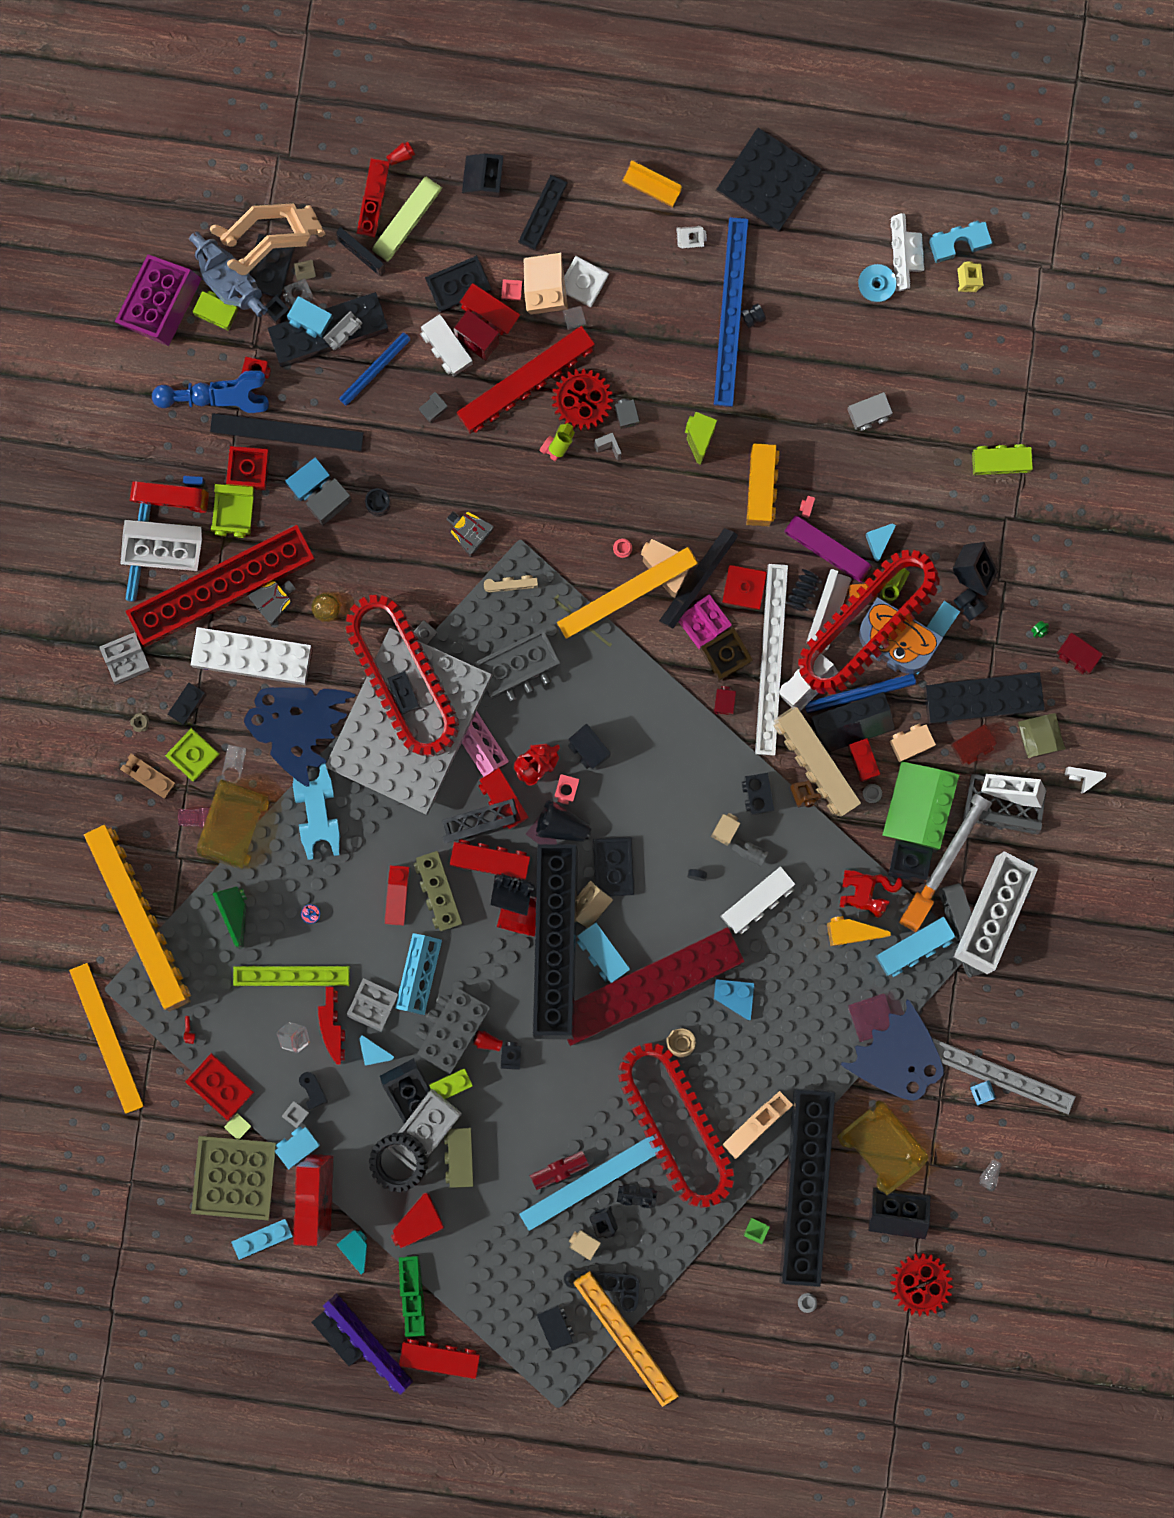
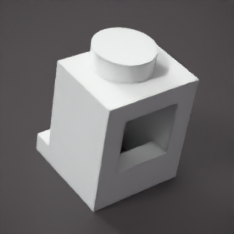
M677 227L678 247L704 246L707 237L703 227ZM693 233L694 238L689 240V234Z

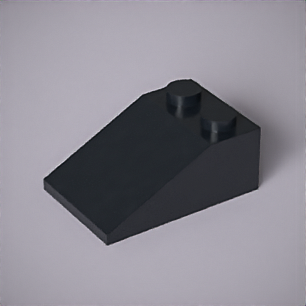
M414 1058L380 1075L384 1090L405 1124L431 1090Z

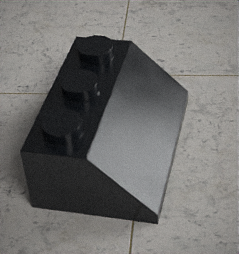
M873 1187L868 1231L926 1240L930 1224L931 1196Z

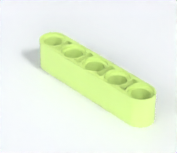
M426 176L378 239L372 251L388 262L436 199L442 187Z

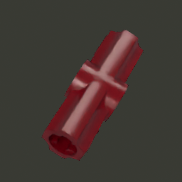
M580 1151L565 1159L562 1158L549 1164L548 1167L532 1173L530 1177L536 1190L553 1182L557 1183L570 1177L571 1174L588 1167L589 1164L583 1151Z

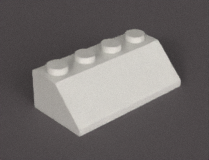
M125 520L121 564L197 571L202 542L201 527Z

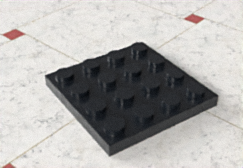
M757 128L716 191L779 232L821 168L760 128Z

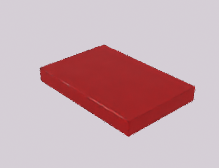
M212 1053L185 1081L227 1121L254 1093Z

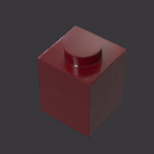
M721 686V689L716 690L713 713L733 715L736 691H732V687Z

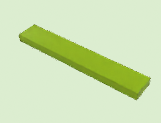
M350 966L233 967V986H350Z

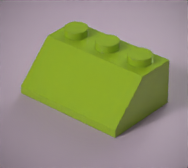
M695 412L694 417L691 415L689 417L685 433H687V441L696 462L701 465L714 433L717 420Z

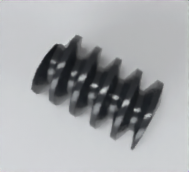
M802 569L805 575L800 574L798 576L802 582H795L798 588L792 589L794 595H789L788 597L791 602H786L785 604L798 611H809L805 605L812 604L809 597H816L812 590L819 591L815 584H822V581L816 574Z

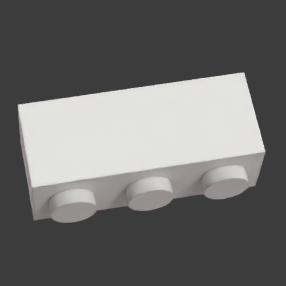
M440 314L421 327L422 333L420 335L426 343H431L433 354L437 359L439 357L444 362L442 366L447 374L452 373L453 376H456L473 364L472 359Z
M822 654L815 660L813 669L816 676L830 678L838 673L834 664ZM798 669L794 676L782 685L778 693L791 707H797L801 711L818 692L812 690L800 675V669Z

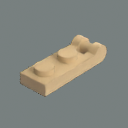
M532 575L522 576L521 580H514V577L503 578L501 582H494L492 579H487L484 582V590L488 593L538 588L537 578H533Z

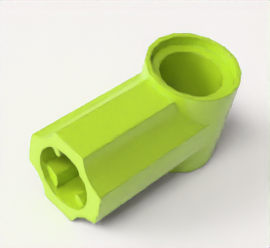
M566 423L559 426L549 446V451L554 456L563 457L571 445L575 433L572 425Z
M905 568L899 571L881 590L880 599L888 604L893 603L897 599L910 572ZM885 591H893L894 597H886Z

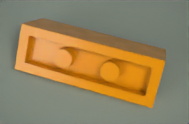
M632 160L622 180L623 183L671 207L674 206L682 190L680 184Z

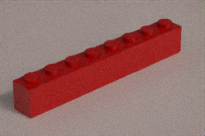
M580 326L457 412L458 418L470 434L472 432L478 433L484 428L485 423L498 419L500 417L499 413L504 410L507 412L516 406L515 402L521 399L523 401L531 395L530 392L535 388L537 390L543 388L547 384L546 381L551 377L553 379L557 378L562 374L561 370L566 367H573L578 363L577 359L583 356L585 358L593 352L594 342L584 328Z

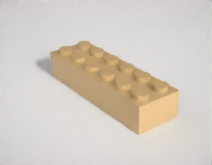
M792 707L774 719L776 723L773 725L779 735H784L786 738L784 741L785 745L790 751L794 750L797 755L795 757L797 763L801 767L806 768L808 771L805 773L811 783H816L818 786L816 789L817 793H820L822 799L824 798L828 801L827 807L832 814L843 816L861 804L797 707Z

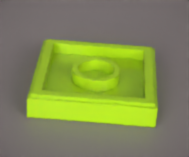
M191 728L165 756L194 782L220 754Z

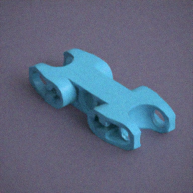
M326 763L319 766V776L316 780L309 781V787L293 779L295 802H305L308 823L299 824L301 842L308 860H314V845L321 840L330 843L334 856L340 855L338 819L328 820L325 799L334 798L332 780L327 771Z

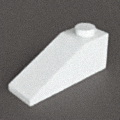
M986 774L981 790L983 793L1023 806L1042 808L1046 789L1040 779Z

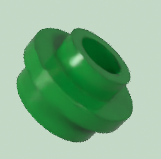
M1043 621L1038 622L1031 630L1035 638H1043L1049 632V624Z

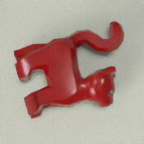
M845 870L842 887L854 886L855 895L841 896L839 907L851 905L860 910H870L875 917L881 918L890 901L882 898H872L876 883H882L885 890L892 893L902 888L903 881L901 878H897L896 883L892 885L888 878L883 875H864L857 871Z

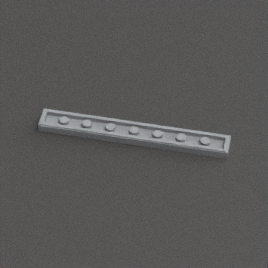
M932 1038L943 1064L984 1081L989 1080L994 1085L1069 1115L1076 1098L1075 1096Z

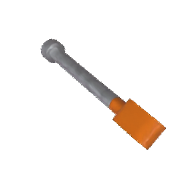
M977 794L971 800V803H973L972 808L921 893L917 891L899 921L900 924L915 933L934 903L931 900L932 896L983 810L988 811L992 804Z

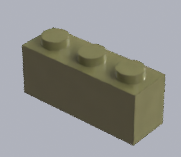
M471 1128L450 1129L444 1136V1145H448V1152H445V1164H449V1172H445L446 1184H450V1188L473 1187Z

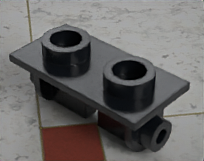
M624 1184L619 1186L617 1202L625 1206L633 1204L647 1209L655 1208L657 1191H654V1189L640 1187L638 1194L636 1193V1186Z

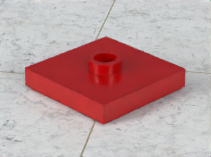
M729 565L722 603L760 610L767 572Z

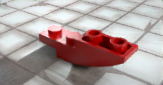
M372 158L370 160L356 234L376 236L390 166L388 161Z
M326 987V1006H318L319 1025L322 1038L330 1056L337 1065H341V1062L345 1061V1049H342V1041H345V1030H342V1026H334V1022H338V1010H334V1003H338V991H335V987Z

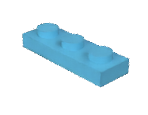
M283 1219L232 1241V1245L238 1259H242L289 1239L293 1235L286 1219Z

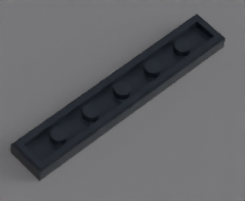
M723 529L659 622L672 629L676 626L737 539L738 535L735 532Z

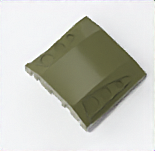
M1055 713L1018 722L1027 758L1066 749Z

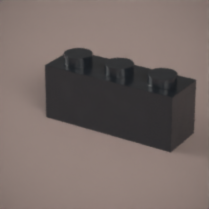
M325 1311L311 1322L348 1367L363 1355L359 1347L356 1348L351 1343V1338L347 1333H343L338 1328V1323L334 1318H330Z

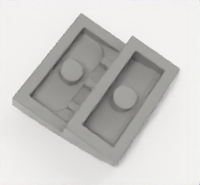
M135 632L100 646L101 653L115 685L150 671Z
M363 978L346 1016L382 1032L398 994Z

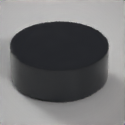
M690 869L688 870L687 877L693 880L706 881L707 872Z

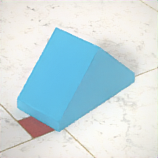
M890 524L866 533L865 536L875 561L878 562L896 525Z
M360 1037L365 1066L394 1059L393 1055L366 1037Z

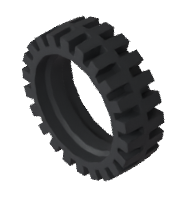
M400 1132L387 1135L374 1146L370 1153L369 1164L371 1165L369 1169L373 1171L372 1177L377 1178L376 1182L383 1184L382 1187L384 1189L389 1188V1191L392 1192L395 1190L397 1192L407 1191L416 1186L426 1174L428 1169L427 1152L422 1149V1143L419 1144L417 1142L418 1139L411 1138L412 1135L410 1134L404 1135V1133ZM394 1144L403 1145L414 1154L416 1170L410 1178L396 1180L388 1176L381 1165V1155L385 1148Z

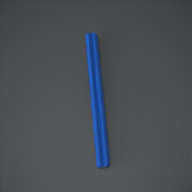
M913 674L901 676L810 701L805 706L807 713L816 712L882 692L886 693L916 684V679Z

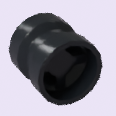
M759 303L753 305L749 310L741 311L743 320L748 328L753 327L757 322L766 321L765 314Z

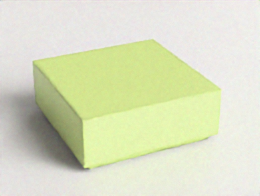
M237 1113L224 1128L236 1139H240L251 1128V1125Z

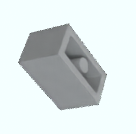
M885 393L850 405L847 409L855 429H861V431L871 428L873 423L879 422V424L889 421V417L893 414Z

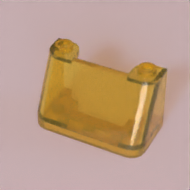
M221 779L198 842V855L241 870L244 869V866H248L251 855H248V848L260 814L268 809L269 801L267 796Z
M880 1100L875 1102L837 1135L843 1147L850 1149L854 1147L878 1175L877 1187L886 1195H889L918 1172L928 1161V1155L887 1105Z

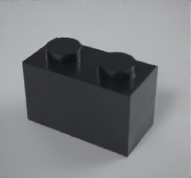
M188 682L168 712V715L186 727L206 697L205 692Z
M556 1305L536 1314L551 1351L573 1342L572 1337L575 1335L571 1325L567 1327L564 1321L567 1316L563 1307L559 1309V1306Z

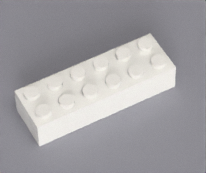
M197 627L191 666L199 669L306 685L312 647L306 644Z
M1005 851L996 856L956 950L955 958L986 974L996 970L1038 870L1037 868Z

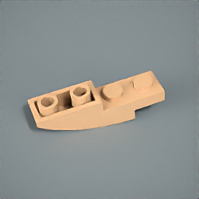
M779 1091L754 1113L723 1146L737 1159L785 1114L793 1104Z

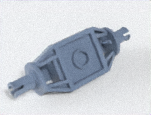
M198 231L195 232L196 236L192 234L189 240L197 247L195 257L199 261L201 277L221 301L227 305L239 306L243 310L251 308L258 317H262L260 312L265 315L268 309L259 300L262 292L257 288L255 280L249 273L247 275H240L228 267L227 262L235 259L233 255L221 248L215 239L205 240Z

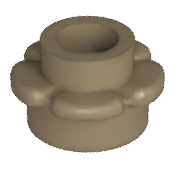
M141 713L135 714L130 721L133 730L136 732L146 731L149 727V718Z

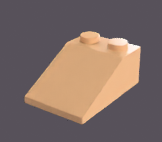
M562 253L524 258L526 310L531 315L568 309Z

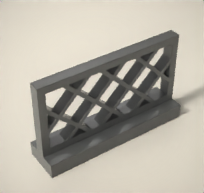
M975 774L970 776L963 821L971 809L970 804L974 797L972 796V791L979 796L983 793L982 791L977 792L974 788V780L984 783L985 776ZM993 796L994 798L989 802L992 803L996 800L1002 809L998 812H992L990 808L988 811L983 810L976 822L978 824L1038 835L1042 827L1045 797L1042 808L1034 807L1038 813L1037 820L1030 819L1026 814L1033 807L1030 806L1023 810L1020 804L1014 802L1005 807L998 797ZM1013 804L1021 812L1016 816L1011 815L1007 810Z

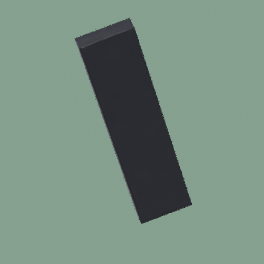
M550 175L518 241L519 244L534 251L536 250L568 182Z

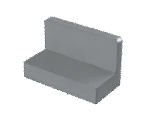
M613 433L595 440L594 447L597 453L612 448L617 461L621 459V451Z

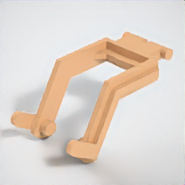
M294 203L252 206L229 230L215 224L210 227V231L212 234L221 237L220 240L224 245L233 247L237 244V240L258 219L287 218L294 232L293 234L267 235L244 259L239 261L231 259L227 262L230 269L235 270L240 275H247L273 248L307 246L310 235L317 234L319 237L325 235L311 205L306 206L304 209H297Z

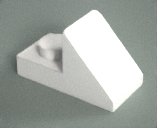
M1067 767L1065 770V776H1070L1069 780L1081 781V778L1083 779L1081 794L1106 777V773L1074 767Z

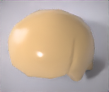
M684 1028L673 1030L666 1040L668 1050L677 1057L690 1055L696 1047L695 1035L690 1030Z

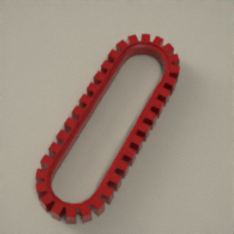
M903 550L901 558L897 553L891 556L893 563L890 564L885 560L881 564L884 571L881 572L877 569L873 573L876 578L875 581L869 577L864 582L868 587L866 590L862 586L859 587L856 592L860 597L857 599L852 595L848 599L851 606L848 607L844 603L840 607L843 614L839 615L836 612L832 616L835 623L831 624L827 621L823 625L827 630L825 633L820 629L815 635L819 640L816 642L811 638L807 642L810 650L802 649L800 655L803 659L798 660V666L800 667L801 677L812 690H816L821 694H825L827 691L831 695L836 694V687L841 692L847 689L844 682L848 681L853 684L857 680L853 674L856 672L861 676L865 671L861 665L864 663L869 667L873 663L870 656L873 655L878 658L882 654L878 649L879 646L886 649L890 645L887 638L889 637L894 641L898 637L895 630L904 631L906 625L903 621L906 620L911 623L915 619L912 612L914 611L919 615L923 611L920 603L922 602L927 606L931 602L928 594L936 595L938 589L935 585L940 584V578L938 577L937 568L926 554L922 555L917 550H913L912 554L909 550ZM909 566H916L924 570L925 577L921 587L838 674L830 678H820L814 674L813 668L817 657L899 571Z
M369 595L370 601L366 597L358 600L361 607L354 604L350 608L355 615L347 614L346 622L352 625L345 626L346 633L352 636L348 640L352 646L356 647L354 651L361 658L359 659L361 665L367 668L364 671L367 677L371 678L370 683L372 687L378 689L375 691L377 697L384 699L380 701L382 707L389 710L386 714L393 721L391 722L393 728L399 731L396 733L399 740L404 742L403 745L408 750L421 756L424 754L427 757L435 756V752L441 755L446 752L443 745L451 748L454 744V741L449 737H457L459 730L452 728L459 725L458 718L455 716L450 717L456 713L454 707L450 704L447 705L450 703L447 695L442 694L445 690L438 683L440 682L438 676L435 673H431L435 670L432 664L427 662L429 661L427 655L421 652L424 649L421 643L417 641L416 633L410 631L413 627L406 620L408 617L404 611L400 610L401 607L393 600L382 595L381 597ZM376 608L384 609L391 615L443 717L444 731L435 742L426 744L420 743L415 739L360 630L361 620L370 610Z
M645 1043L642 1045V1048L638 1045L631 1049L632 1053L627 1052L623 1057L627 1063H620L618 1070L625 1072V1074L618 1075L619 1083L627 1082V1085L621 1089L624 1095L629 1092L632 1093L633 1096L627 1099L630 1105L637 1102L638 1107L633 1109L635 1116L643 1114L644 1118L638 1120L641 1127L647 1124L650 1127L644 1133L647 1138L654 1135L655 1139L649 1143L652 1149L657 1146L660 1147L661 1150L655 1152L657 1159L666 1158V1161L661 1163L663 1170L671 1168L672 1172L666 1174L669 1181L676 1178L677 1183L671 1185L675 1192L683 1190L678 1197L683 1202L690 1198L688 1205L697 1207L699 1203L700 1208L710 1207V1203L712 1206L717 1205L721 1202L719 1197L725 1199L729 1194L724 1188L730 1189L733 1186L734 1181L727 1179V1177L734 1176L733 1169H725V1166L731 1162L728 1156L720 1158L719 1155L725 1152L722 1146L714 1147L713 1144L719 1142L717 1135L709 1137L708 1133L714 1131L712 1125L703 1126L702 1123L707 1121L708 1118L705 1113L698 1116L697 1112L703 1108L700 1102L692 1104L691 1101L697 1098L695 1093H686L685 1090L691 1088L689 1081L681 1083L680 1079L686 1077L683 1070L675 1072L674 1069L680 1066L678 1060L670 1062L669 1059L673 1054L669 1050L662 1054L664 1046L659 1044L654 1045L653 1050L652 1043ZM653 1056L659 1059L665 1066L718 1168L720 1175L719 1185L711 1194L704 1196L692 1192L684 1180L633 1081L632 1068L639 1058Z

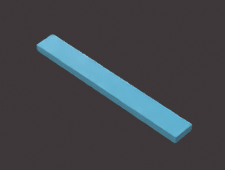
M654 1136L643 1139L521 1212L519 1215L528 1230L530 1231L655 1156V1152L661 1149L659 1146L652 1149L649 1142L655 1139Z

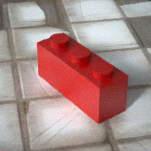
M473 283L459 302L462 305L461 309L465 312L467 310L470 312L475 311L483 317L481 320L486 324L490 322L495 325L500 335L503 333L507 335L520 314Z
M499 768L479 779L481 784L478 787L483 795L487 794L491 800L488 802L489 805L514 798L520 821L502 826L503 828L507 827L508 830H511L529 819ZM510 804L503 806L502 814L506 816L513 815Z

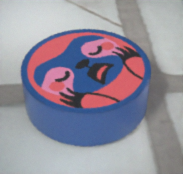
M306 905L301 911V918L308 924H314L320 919V910L315 905Z

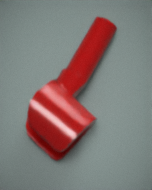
M185 1016L183 1039L186 1043L194 1044L195 1034L190 1033V1016Z

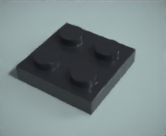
M896 840L888 876L926 884L933 848Z

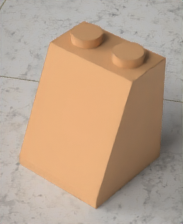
M651 539L650 543L646 542L641 551L642 561L648 569L678 553V551ZM689 569L662 584L672 597H676Z

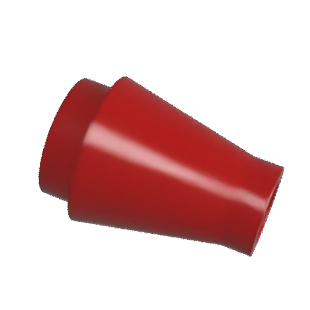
M407 141L406 143L402 142L386 158L390 165L393 166L413 159L412 156L416 154Z
M477 1030L473 1040V1045L477 1046L476 1048L498 1052L503 1043L502 1040L497 1039L484 1030Z

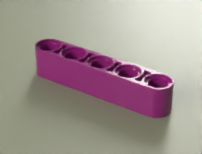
M797 516L792 518L784 531L789 537L858 582L862 583L872 569V565Z

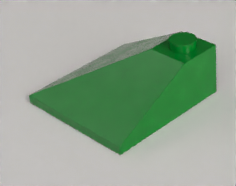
M235 886L212 893L235 947L238 949L244 948L246 903L244 900H247L244 890H239V887Z

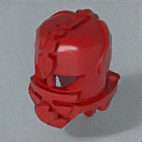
M546 743L540 745L531 744L529 746L530 749L521 754L514 763V770L518 778L527 785H534L544 777L545 773L548 771L552 772L559 760L557 751L560 749L559 745L550 747Z

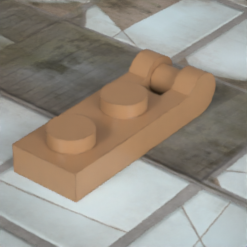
M130 753L128 756L129 760L125 765H122L120 770L166 799L176 783ZM135 764L140 766L136 773L131 770Z

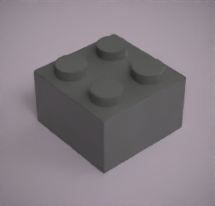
M329 479L321 486L323 488L318 493L314 492L307 498L308 502L306 505L309 511L323 526L352 502L350 495L336 479L332 481Z

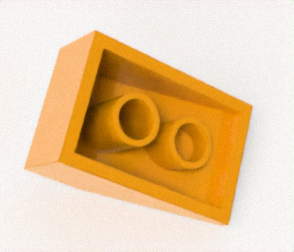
M844 916L832 918L831 922L827 923L831 946L891 936L889 931L851 919L844 920Z

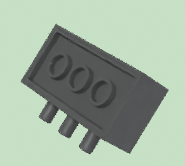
M542 629L474 662V665L493 675L486 689L491 699L506 693L509 701L512 702L517 699L512 689L523 684L526 692L530 693L534 691L530 680L538 676L541 677L544 685L550 683L551 680L547 672L559 667L560 662Z
M459 988L455 990L450 1000L440 995L438 996L436 1002L444 1006L445 1009L440 1017L431 1012L426 1016L427 1020L435 1024L431 1032L428 1034L419 1029L416 1033V1036L425 1040L417 1054L449 1074L454 1070L490 1010L489 1006Z

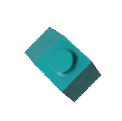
M354 1229L336 1245L357 1271L362 1274L365 1272L366 1240L368 1238L361 1230L357 1232Z

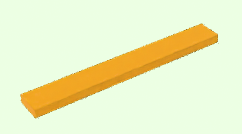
M687 547L561 619L557 624L567 639L697 565L698 562L691 549Z
M88 963L69 970L125 1114L144 1107Z
M589 1271L574 1281V1285L661 1406L664 1407L679 1397L674 1387L592 1273Z

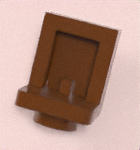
M809 780L790 786L798 808L806 806V808L813 807L821 798L820 793H814Z

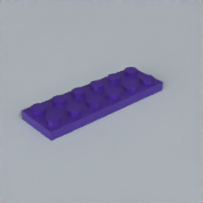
M336 1293L323 1305L325 1313L330 1318H334L338 1323V1328L343 1333H347L351 1338V1343L356 1348L359 1347L364 1358L369 1363L372 1362L377 1373L387 1379L390 1388L399 1394L403 1393L413 1380Z

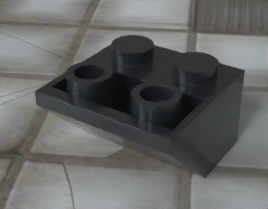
M486 153L467 155L462 194L499 198L504 162L503 155Z

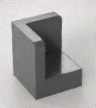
M436 392L430 395V399L419 408V411L430 424L448 410V406Z

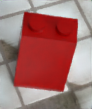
M428 1192L420 1197L394 1228V1234L391 1237L395 1246L399 1245L400 1248H403L444 1228Z

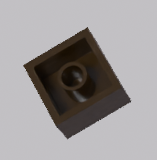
M735 628L730 629L700 647L702 654L719 682L753 662Z

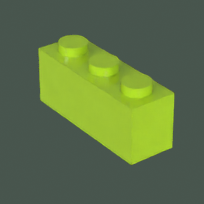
M1025 444L1015 445V448L999 445L996 446V449H988V446H979L972 452L973 475L1030 473L1033 470L1031 447H1026Z

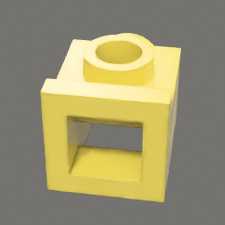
M970 261L964 262L957 269L960 286L958 292H977L983 286L981 264H974Z

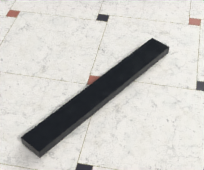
M212 413L210 433L357 452L362 451L364 432Z

